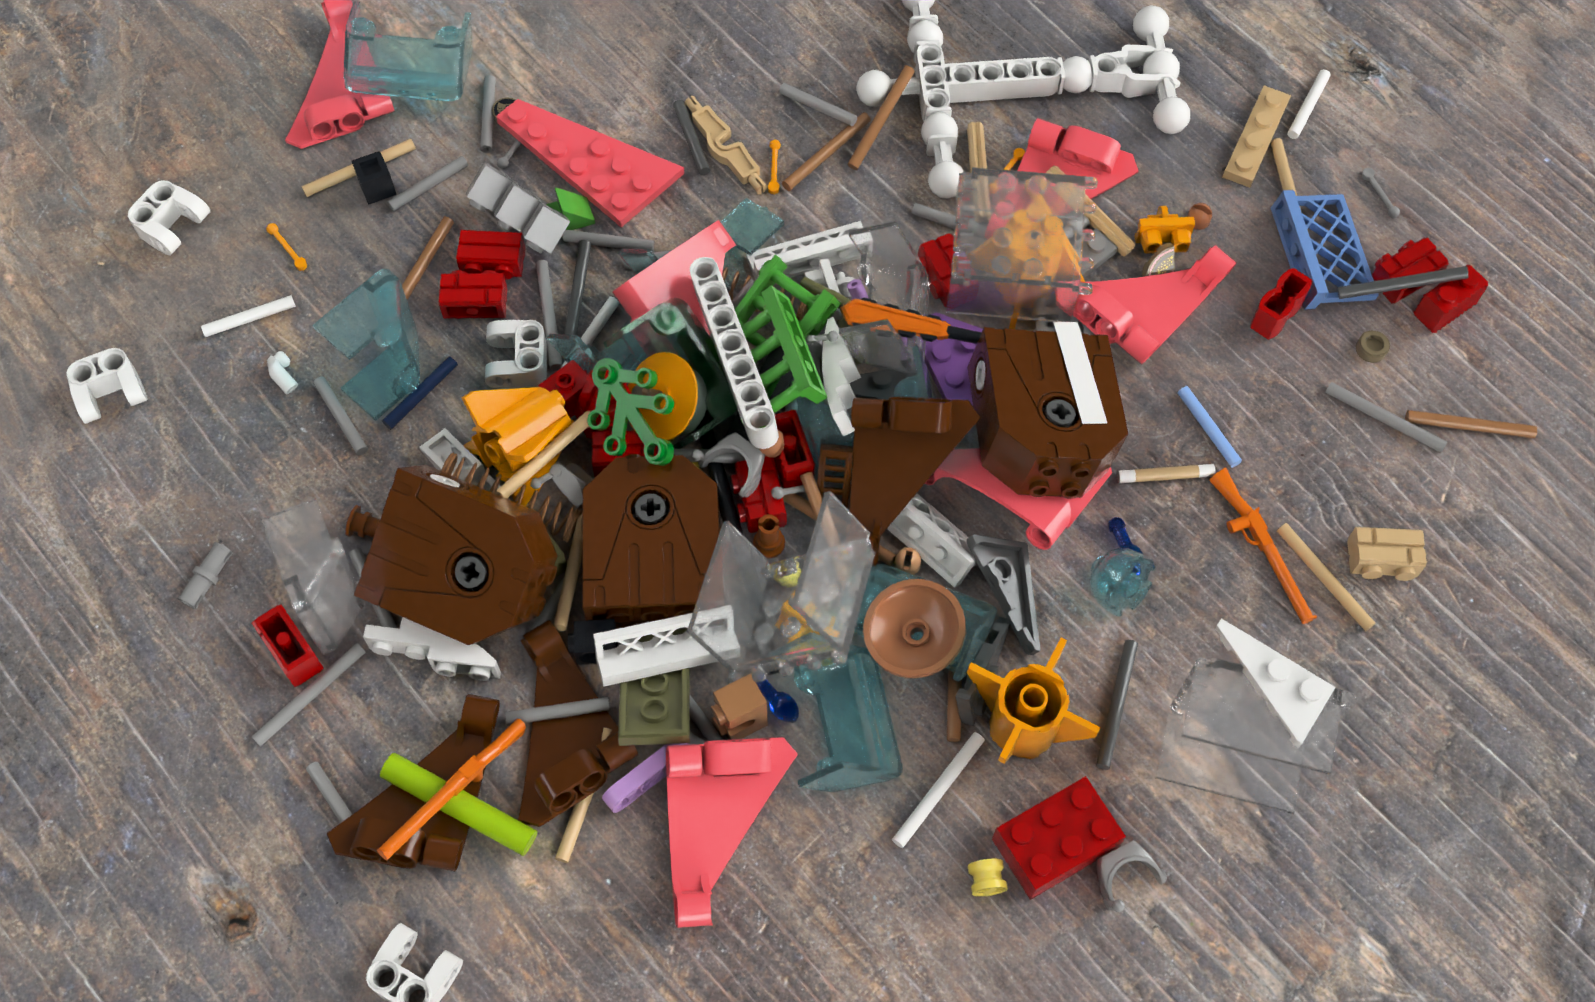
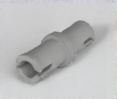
M214 542L213 547L201 565L195 566L193 569V577L177 599L185 605L197 609L211 585H216L219 581L217 576L230 556L233 555V552L224 545Z

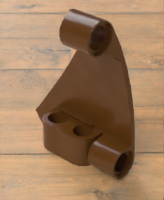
M900 396L890 397L889 400L853 399L851 410V424L855 429L849 520L842 546L843 564L877 566L881 535L981 418L969 400Z
M550 620L522 635L523 639L520 641L537 667L534 708L598 698L576 666L560 634ZM607 711L532 722L519 821L524 824L541 827L596 792L605 784L609 773L639 755L634 745L619 746L618 726ZM604 727L612 729L609 736L602 741Z
M473 694L466 695L461 720H458L457 730L417 765L448 781L473 755H478L492 743L500 700ZM482 780L480 782L471 781L463 790L478 798ZM392 784L326 834L336 855L399 868L411 869L419 864L455 872L459 866L470 827L439 810L388 860H385L377 852V849L426 803Z

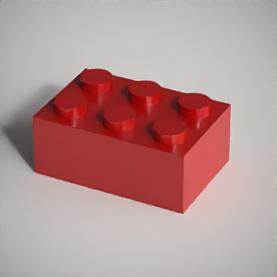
M1085 776L997 827L992 840L1031 900L1096 862L1097 859L1118 849L1126 835Z

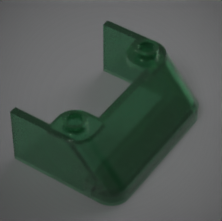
M671 298L620 329L603 344L608 348L646 322H649L655 332L670 338L691 368L701 375L707 388L706 407L712 418L673 445L674 449H681L731 416L738 408L714 342L690 306L682 299Z

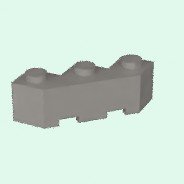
M483 162L466 191L467 197L470 198V205L482 212H485L486 209L494 212L495 217L499 219L498 225L509 232H513L514 229L522 232L524 238L527 239L525 244L539 253H542L543 250L552 253L570 223L569 219L561 212L547 206V203L541 198L519 186L518 182L486 162Z

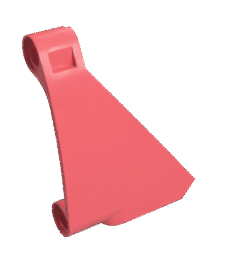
M323 0L321 3L330 26V32L306 98L285 139L286 143L300 149L355 132L364 125L365 121L395 112L388 90L382 82L364 37L352 0Z
M1037 118L1029 136L1028 147L1000 210L997 214L992 215L984 239L990 240L1002 231L1017 211L1023 210L1039 213L1023 184V179L1026 176L1032 175L1053 214L1057 218L1074 208L1045 180V173L1051 167L1058 166L1090 199H1093L1139 172L1133 154L1120 150V143L1111 137L1079 126L1071 125L1065 129L1060 125Z
M720 220L714 222L612 292L626 313L631 316V328L650 356L659 352L677 354L684 358L691 368L699 374L701 373L710 332L694 290L689 268L694 260L701 257H709L716 261L722 275L725 253L735 247L736 244Z
M1215 245L1212 248L1210 247L1203 257L1197 260L1190 269L1119 280L1057 283L1055 285L1056 301L1095 335H1108L1110 344L1117 343L1142 365L1206 299L1237 262Z
M980 448L953 449L925 484L933 485L940 478L950 477L980 491L1028 522L1030 525L1026 530V537L1029 542L1039 549L1048 550L1063 531L1071 526L1113 472L1110 467L1108 472L1082 498L1067 499L1063 496L1033 497L1031 495H1018L982 466Z
M784 737L705 741L704 744L671 745L666 747L669 848L674 915L677 928L713 925L710 904L711 890L755 818L798 755Z

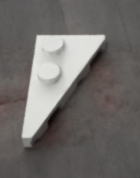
M1221 618L1215 628L1220 635L1221 642L1228 651H1233L1244 667L1242 672L1257 694L1265 699L1267 708L1273 717L1278 716L1292 736L1289 739L1292 744L1299 748L1335 687Z

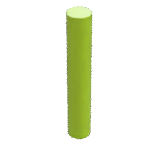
M395 752L387 758L380 771V778L424 802L429 801L447 782ZM464 790L457 796L454 795L440 809V811L522 856L527 854L538 833L532 827Z

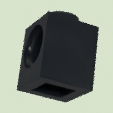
M380 151L351 161L368 205L397 195Z
M615 619L574 621V633H568L569 654L574 653L577 665L597 664L593 634L617 629ZM618 642L603 644V651L617 648Z

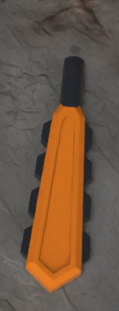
M855 298L840 307L847 325H851L854 329L858 330L876 329L878 333L890 335L894 332L906 338L919 336L922 340L930 342L936 339H954L977 344L982 333L951 326L946 321H942L939 316L931 314L922 316L919 311L911 309L903 311L896 305L888 303L880 305L877 304L876 300L868 298Z

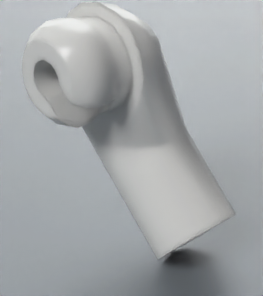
M278 351L274 356L271 355L267 359L269 375L287 395L298 386V383L284 369L290 365V359L283 351Z

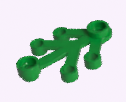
M604 358L598 361L592 372L593 382L598 387L596 408L589 413L587 418L589 427L599 431L607 429L610 424L608 409L611 394L617 401L612 435L605 439L603 445L605 452L613 456L624 454L627 448L625 435L629 420L645 445L644 455L646 460L651 464L659 466L670 463L674 456L672 443L656 437L638 408L649 409L656 413L667 415L674 409L673 398L663 393H658L655 396L628 394L622 383H633L639 387L651 389L658 380L656 372L648 368H640L637 371L624 370L618 361L611 358ZM608 370L609 374L608 377L605 379V373ZM648 373L649 379L647 383L644 384L643 377L645 374ZM665 399L666 405L661 409L660 402ZM601 415V423L597 425L596 419ZM617 440L618 447L613 451L612 445ZM658 446V454L654 456V449Z

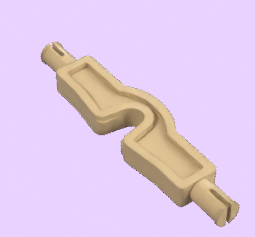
M690 96L691 99L688 97L685 100V105L692 112L693 124L706 138L707 148L711 156L718 162L727 165L742 184L750 183L757 194L764 193L768 186L759 177L760 167L752 159L743 143L736 142L727 146L722 145L731 138L730 127L715 114L710 106L702 107L695 96Z

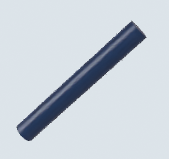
M450 356L445 359L382 420L383 424L390 430L394 428L458 366L457 362Z

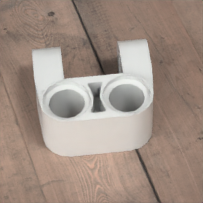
M158 181L151 185L131 206L128 211V218L142 240L162 253L171 256L181 245L179 238L169 230L174 222L183 215L196 223H201L211 211L208 205L193 193L169 181Z
M497 320L487 325L486 342L496 348H515V360L488 363L485 366L486 385L496 389L535 387L546 379L548 350L544 329L536 320ZM532 338H535V339H536V340H534V341H527V340L532 339ZM531 365H536V367L531 369L526 368Z
M110 348L77 360L67 369L66 373L70 392L78 414L85 424L101 418L96 398L123 389L131 406L148 400L136 369L125 352L119 348Z
M400 923L391 931L379 949L366 973V981L375 993L388 1002H409L410 995L419 989L425 990L423 1002H440L460 972L463 960L446 950L438 957L423 980L401 966L414 946L418 934L416 931ZM387 971H394L395 978L393 982L387 987H379L380 976Z

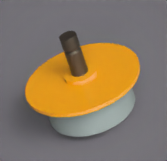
M659 352L649 356L640 363L635 371L640 368L654 370L658 377L656 385L651 389H645L636 384L629 383L628 387L632 394L655 396L658 393L669 395L674 400V409L667 415L659 414L649 409H638L657 438L670 441L676 437L687 435L700 424L704 417L708 401L705 382L701 375L692 369L684 358L677 354ZM648 373L645 374L643 377L644 384L647 383L649 379ZM665 399L660 402V408L663 409L666 405Z

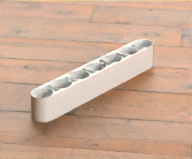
M709 257L698 258L693 261L689 268L694 290L749 441L756 448H770L777 442L779 437L772 406L718 264Z

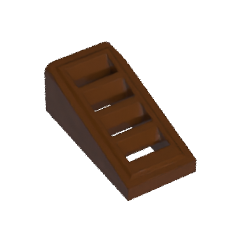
M821 443L817 486L825 508L848 510L853 446ZM826 459L846 460L845 465L826 463ZM825 470L844 472V477L825 475ZM824 482L843 483V488L825 487ZM823 493L842 495V501L823 499Z

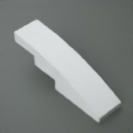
M834 317L827 319L825 334H828L830 331H836L838 339L835 342L823 341L822 374L831 414L842 435L845 436L855 431L847 409L852 407L853 399L856 398L850 383L861 378Z
M446 428L419 447L434 467L440 471L450 453L454 452V454H457L458 459L451 476L461 459L465 457L459 479L463 481L468 476L474 463L477 462L478 465L471 484L477 486L485 473L483 464ZM489 474L483 488L487 491L490 490L495 482Z

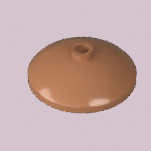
M908 579L890 585L875 597L864 618L863 635L871 657L885 671L903 678H923L943 670L957 657L965 640L966 620L959 601L947 588L930 580ZM922 632L923 637L920 640H913V634Z

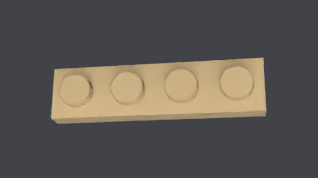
M1265 85L1263 86L1222 178L1249 188L1251 187L1291 95Z

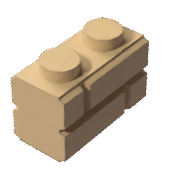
M1355 527L1348 537L1347 544L1348 555H1350L1349 566L1351 574H1362V577L1365 579H1377L1383 575L1395 576V579L1400 581H1408L1418 577L1426 567L1427 561L1422 530Z

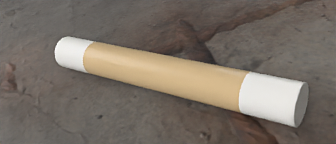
M1204 464L1117 471L1118 483L1212 477L1215 474V465Z

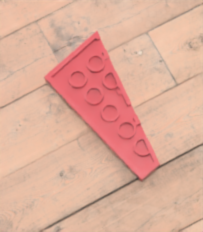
M519 99L515 100L496 116L497 123L579 193L587 197L592 204L621 228L684 175V167Z

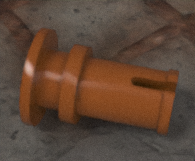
M355 505L347 519L345 534L351 537L354 532H357L359 537L364 538L367 535L374 538L380 519L372 517L370 512L362 514L361 506Z
M769 514L764 515L758 522L759 530L754 536L753 547L758 555L770 559L777 557L783 552L785 538L779 530V520L777 517Z

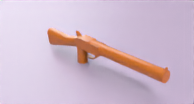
M1223 468L1214 474L1209 481L1241 515V517L1227 521L1229 532L1232 534L1241 531L1248 543L1257 545L1260 551L1264 552L1301 623L1311 622L1317 616L1313 615L1279 554L1267 531L1268 527L1259 513L1260 508L1258 507L1253 510L1240 496L1227 468ZM1244 529H1249L1255 541L1249 539Z
M517 718L478 755H473L429 801L377 849L380 856L388 860L454 795L457 796L471 781L480 782L483 778L485 766L524 735L525 723Z

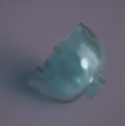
M1130 548L1113 549L1098 557L1092 564L1090 576V590L1096 602L1115 616H1122V610L1128 605L1132 610L1135 609L1145 598L1152 586V582L1147 579L1150 571L1155 570V564L1153 560L1144 554Z

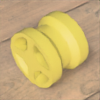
M997 858L983 859L968 864V873L973 876L974 884L971 886L973 896H991L1007 891V882L1002 879L1001 874L1004 868L1003 860Z

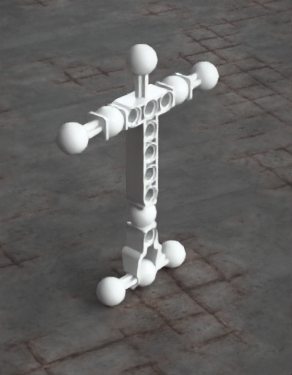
M901 0L905 8L913 12V16L909 20L907 42L911 52L914 53L913 59L914 63H916V77L910 79L901 95L918 94L921 116L924 122L921 127V136L927 145V156H934L936 163L928 175V183L932 193L940 198L949 199L956 197L966 184V176L962 167L953 162L952 154L956 152L958 126L954 118L951 117L952 109L949 107L950 103L1045 97L1055 93L1062 94L1063 89L1076 94L1089 88L1090 92H1094V90L1098 92L1122 93L1127 98L1158 92L1160 102L1153 111V121L1159 130L1164 133L1175 134L1181 132L1190 121L1189 106L1184 100L1176 96L1175 89L1180 86V82L1177 80L1180 72V63L1176 56L1172 54L1173 49L1165 47L1163 36L1169 29V17L1161 7L1153 5L1143 7L1133 19L1135 34L1141 40L1146 41L1147 45H1124L1121 51L1103 53L1096 57L1090 55L1089 61L1083 57L1073 56L1065 61H1062V57L1057 59L1053 57L945 64L941 48L943 33L938 26V16L930 15L929 11L935 0ZM1143 66V74L1132 73L1130 68ZM879 70L867 71L857 82V95L860 101L867 106H881L897 79H890L887 74Z

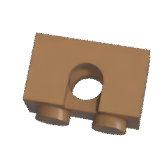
M751 673L713 692L716 704L711 706L714 715L712 721L720 736L726 734L729 740L742 739L768 726L767 702Z

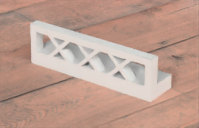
M861 221L748 252L746 253V258L755 281L759 277L762 265L766 261L771 260L774 255L780 257L787 265L783 273L792 278L819 268V260L828 258L830 265L834 266L872 255L874 237L870 228L864 229Z
M917 493L887 528L908 548L916 549L921 559L954 588L962 583L972 567L978 565L967 545L966 539L969 537Z
M728 605L593 634L596 662L603 687L738 657L737 646L731 632V612ZM722 619V625L705 627L711 621ZM678 628H688L683 634H672ZM654 635L650 641H638L642 636ZM621 643L617 648L603 651V644Z

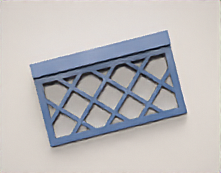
M1283 190L1272 205L1271 211L1290 268H1295L1312 279V285L1303 302L1304 310L1316 309L1320 303L1376 300L1379 296L1378 293L1339 299L1338 292L1329 293L1325 283L1327 279L1337 287L1350 285L1349 283L1353 278L1361 283L1374 281L1344 195L1296 196L1294 190ZM1324 205H1336L1339 216L1336 217L1324 209ZM1300 206H1305L1314 212L1311 219L1301 212ZM1317 215L1332 224L1329 231L1314 221ZM1335 227L1346 233L1347 242L1332 233ZM1308 228L1323 237L1320 244L1310 238ZM1326 240L1341 249L1338 255L1323 247ZM1344 252L1355 259L1357 264L1355 268L1341 259ZM1317 253L1332 263L1329 269L1319 264L1316 257ZM1334 266L1350 275L1347 281L1331 272Z

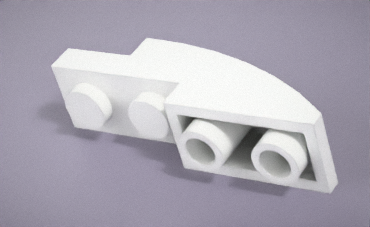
M402 617L400 629L366 625L363 638L369 649L376 654L389 656L392 652L402 653L416 660H423L426 656L432 669L442 676L453 677L458 673L469 675L472 679L487 681L489 678L500 679L501 671L497 661L476 643L468 646Z

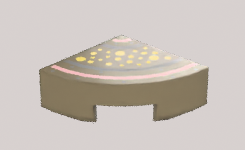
M1166 243L1156 249L1157 252L1144 264L1142 277L1175 272L1174 245Z

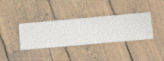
M1053 322L1082 424L1107 423L1078 322Z

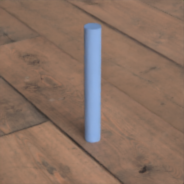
M1188 386L1181 388L1177 394L1231 468L1239 465L1242 459Z

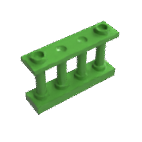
M774 255L771 260L766 261L762 265L759 277L735 308L740 325H744L756 309L761 312L764 311L766 304L761 292L776 283L808 306V312L802 320H798L805 339L808 335L817 336L826 325L827 319L832 317L841 303L825 289L820 295H813L783 273L787 265L780 257ZM758 332L746 338L755 347L767 340ZM711 337L708 340L704 360L714 367L719 361V356ZM780 378L765 387L768 399L771 397Z
M771 285L761 292L766 304L764 311L741 327L745 338H748L771 321L775 327L771 337L751 350L755 363L779 346H782L784 351L783 360L760 375L764 388L787 372H792L794 378L792 386L770 400L773 412L776 413L799 396L802 398L806 397L819 404L828 397L789 297Z

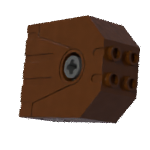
M983 328L967 367L973 407L981 417L976 422L981 462L985 469L1018 495H1031L1033 497L1063 496L1067 499L1082 498L1111 467L1128 436V429L1108 335L1081 333L1107 420L1105 424H1082L1056 332Z
M638 454L615 458L583 488V610L586 620L615 619L616 627L619 629L722 607L717 483L683 455L674 454L671 462L664 466L651 464L645 457ZM722 619L711 621L705 627L722 625Z
M428 465L397 468L392 488L389 491L383 514L378 523L354 596L469 646L535 619L542 613L546 603V598L543 597L546 587L553 582L557 573V566L554 565L558 555L538 511L450 476Z

